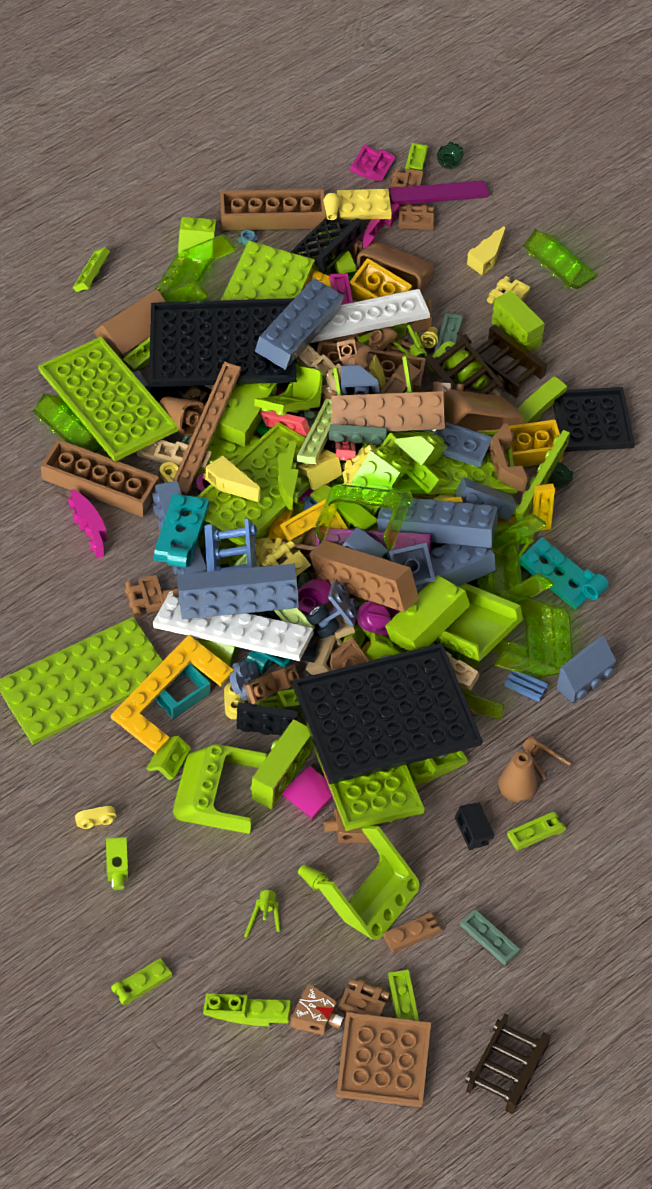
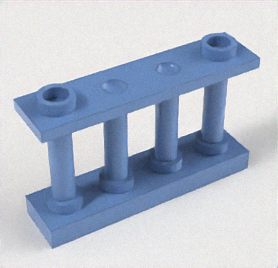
M248 518L245 519V528L219 532L212 524L204 526L207 572L257 567L255 545L257 527ZM246 535V546L220 550L219 541L221 539ZM247 553V564L221 568L220 560L222 557Z

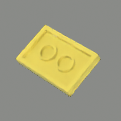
M388 189L337 190V195L341 200L338 209L339 218L346 220H355L356 218L361 220L391 219L392 213Z

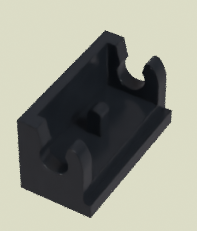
M480 802L459 807L455 820L468 849L473 850L487 846V840L493 839L495 835Z

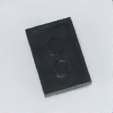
M238 702L237 729L244 732L252 731L263 735L282 736L292 720L297 721V711Z

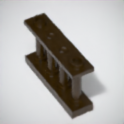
M495 324L489 328L488 340L475 349L495 376L499 374L505 381L503 384L506 389L505 391L515 398L519 397L520 384L530 376L535 375L542 379L546 374L547 364ZM492 345H496L501 349L488 360L480 355ZM505 355H509L514 359L502 370L494 365ZM518 365H522L527 369L515 380L507 375Z
M457 332L456 334L460 341L440 357L434 358L430 354L425 358L443 382L453 383L454 390H456L457 386L452 381L454 376L475 359L482 368L461 383L464 384L463 391L465 392L469 386L486 373H488L493 381L479 391L478 394L487 395L497 386L502 392L506 390L503 385L505 381L499 374L495 376L470 345L472 341L466 334L462 335L460 332ZM465 346L471 354L450 371L447 370L445 372L442 368L443 363Z
M504 1014L502 1020L498 1019L493 1027L495 1033L474 1072H469L465 1083H468L466 1090L468 1093H471L474 1085H477L503 1098L504 1102H507L505 1111L513 1114L549 1046L551 1035L543 1032L540 1039H534L507 1026L509 1015ZM504 1033L531 1046V1049L534 1050L532 1055H522L498 1043L501 1034ZM494 1050L523 1064L522 1066L525 1067L523 1072H518L517 1074L488 1060L492 1051ZM485 1067L513 1081V1084L516 1085L513 1091L510 1089L507 1091L480 1078L479 1076L483 1068Z

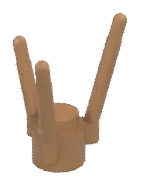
M534 736L528 737L523 743L525 752L531 755L534 767L543 780H546V776L532 755L538 756L544 750L569 766L572 764L543 745Z

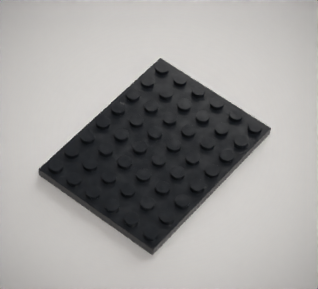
M295 298L151 303L149 387L214 385L224 362L242 367L236 384L297 382L296 359L285 370L255 352L259 336Z
M443 643L292 680V687L329 785L481 746L483 743Z

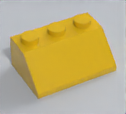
M368 258L349 282L352 297L357 301L410 291L412 288L411 284Z

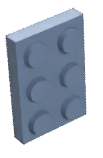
M446 422V429H436L434 435L442 437L445 441L444 444L448 446L442 454L443 456L481 468L493 438Z

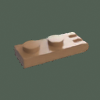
M426 914L385 932L383 937L392 953L441 933L443 929L441 926H437L439 923L437 919H434V914Z

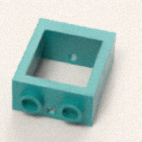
M191 663L174 681L186 675L198 689L178 703L166 690L155 699L172 719H175L210 695V680L205 675L202 676L198 668Z

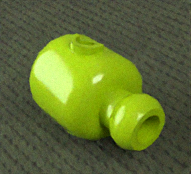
M466 350L456 352L448 359L446 370L450 371L469 356L470 353ZM475 359L455 375L453 381L460 384L463 383L482 366ZM483 375L472 384L473 388L476 390L483 389L488 382V378L486 375Z

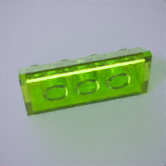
M535 229L523 245L527 249V254L539 259L538 263L544 268L548 267L551 270L550 274L555 278L562 279V284L568 289L571 287L579 289L598 276L548 233Z
M42 395L33 412L38 416L37 419L49 426L51 432L59 435L62 441L94 453L103 448L60 396Z

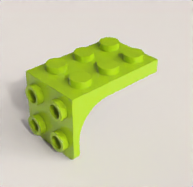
M296 365L297 382L289 383L287 389L280 395L256 398L254 406L261 407L262 411L274 410L279 415H286L287 412L298 413L299 410L310 411V408L320 407L323 373L319 369Z
M386 445L370 450L344 495L376 517L381 508L384 495L388 496L398 480L406 472L412 470L413 465L410 464V460L406 457L396 454L395 450L390 446Z

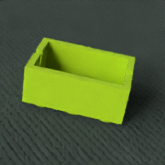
M512 290L495 298L491 320L492 325L495 324L530 352L540 348L545 323Z

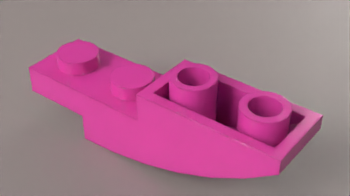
M74 489L70 490L71 498H68L70 509H74V513H72L74 523H78L80 530H85L86 537L90 536V550L95 552L96 558L104 557L102 541H106L107 537L106 527L101 516L82 494Z

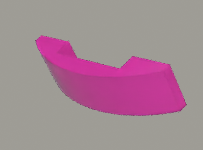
M400 204L390 205L391 219H372L364 233L363 248L374 243L376 234L384 224L391 227L399 216Z

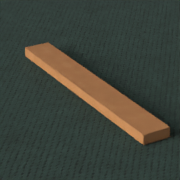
M224 362L173 480L178 482L182 495L188 496L242 371L240 366Z

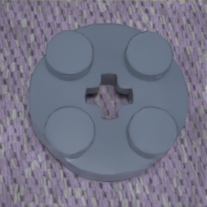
M240 661L232 666L234 669L230 673V683L234 693L240 694L243 697L240 699L247 701L243 684L258 678L257 666L253 662Z

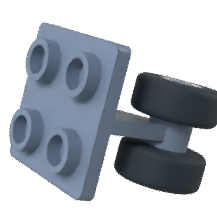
M337 579L333 581L328 595V599L334 607L329 611L325 604H319L306 616L307 621L311 625H319L316 632L321 638L329 637L339 628L340 624L335 617L340 614L350 626H353L359 610V604L356 599L351 598L347 593L345 585Z

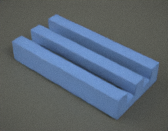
M514 668L504 684L505 687L540 702L548 688L547 683Z

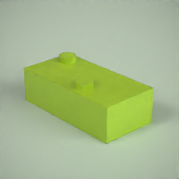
M277 383L236 384L214 435L245 447L262 420L260 414L262 408L254 406L255 399L275 396Z
M437 575L435 577L436 581L429 582L418 593L419 600L405 612L400 611L385 625L390 641L408 651L429 647L470 606L465 590Z
M293 719L280 739L274 741L271 752L252 777V785L250 787V790H252V800L270 809H273L282 793L290 785L313 751V740L306 725Z

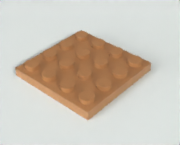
M346 1012L336 1097L422 1108L431 1023Z

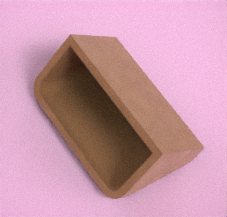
M374 242L363 248L357 256L356 271L360 269L368 258L411 284L412 288L410 291L419 289L421 294H423L434 277L435 269L429 261L422 260L379 242Z
M156 289L99 326L93 332L97 338L101 336L118 357L123 356L124 358L132 352L131 349L137 348L150 337L151 303L166 301L158 289Z
M454 389L445 392L446 422L477 432L478 430H499L504 423H508V426L524 422L522 413L504 397L471 393L469 391H456Z

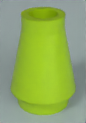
M303 864L298 870V875L314 891H320L316 885L318 881H329L326 873L311 868L306 864Z

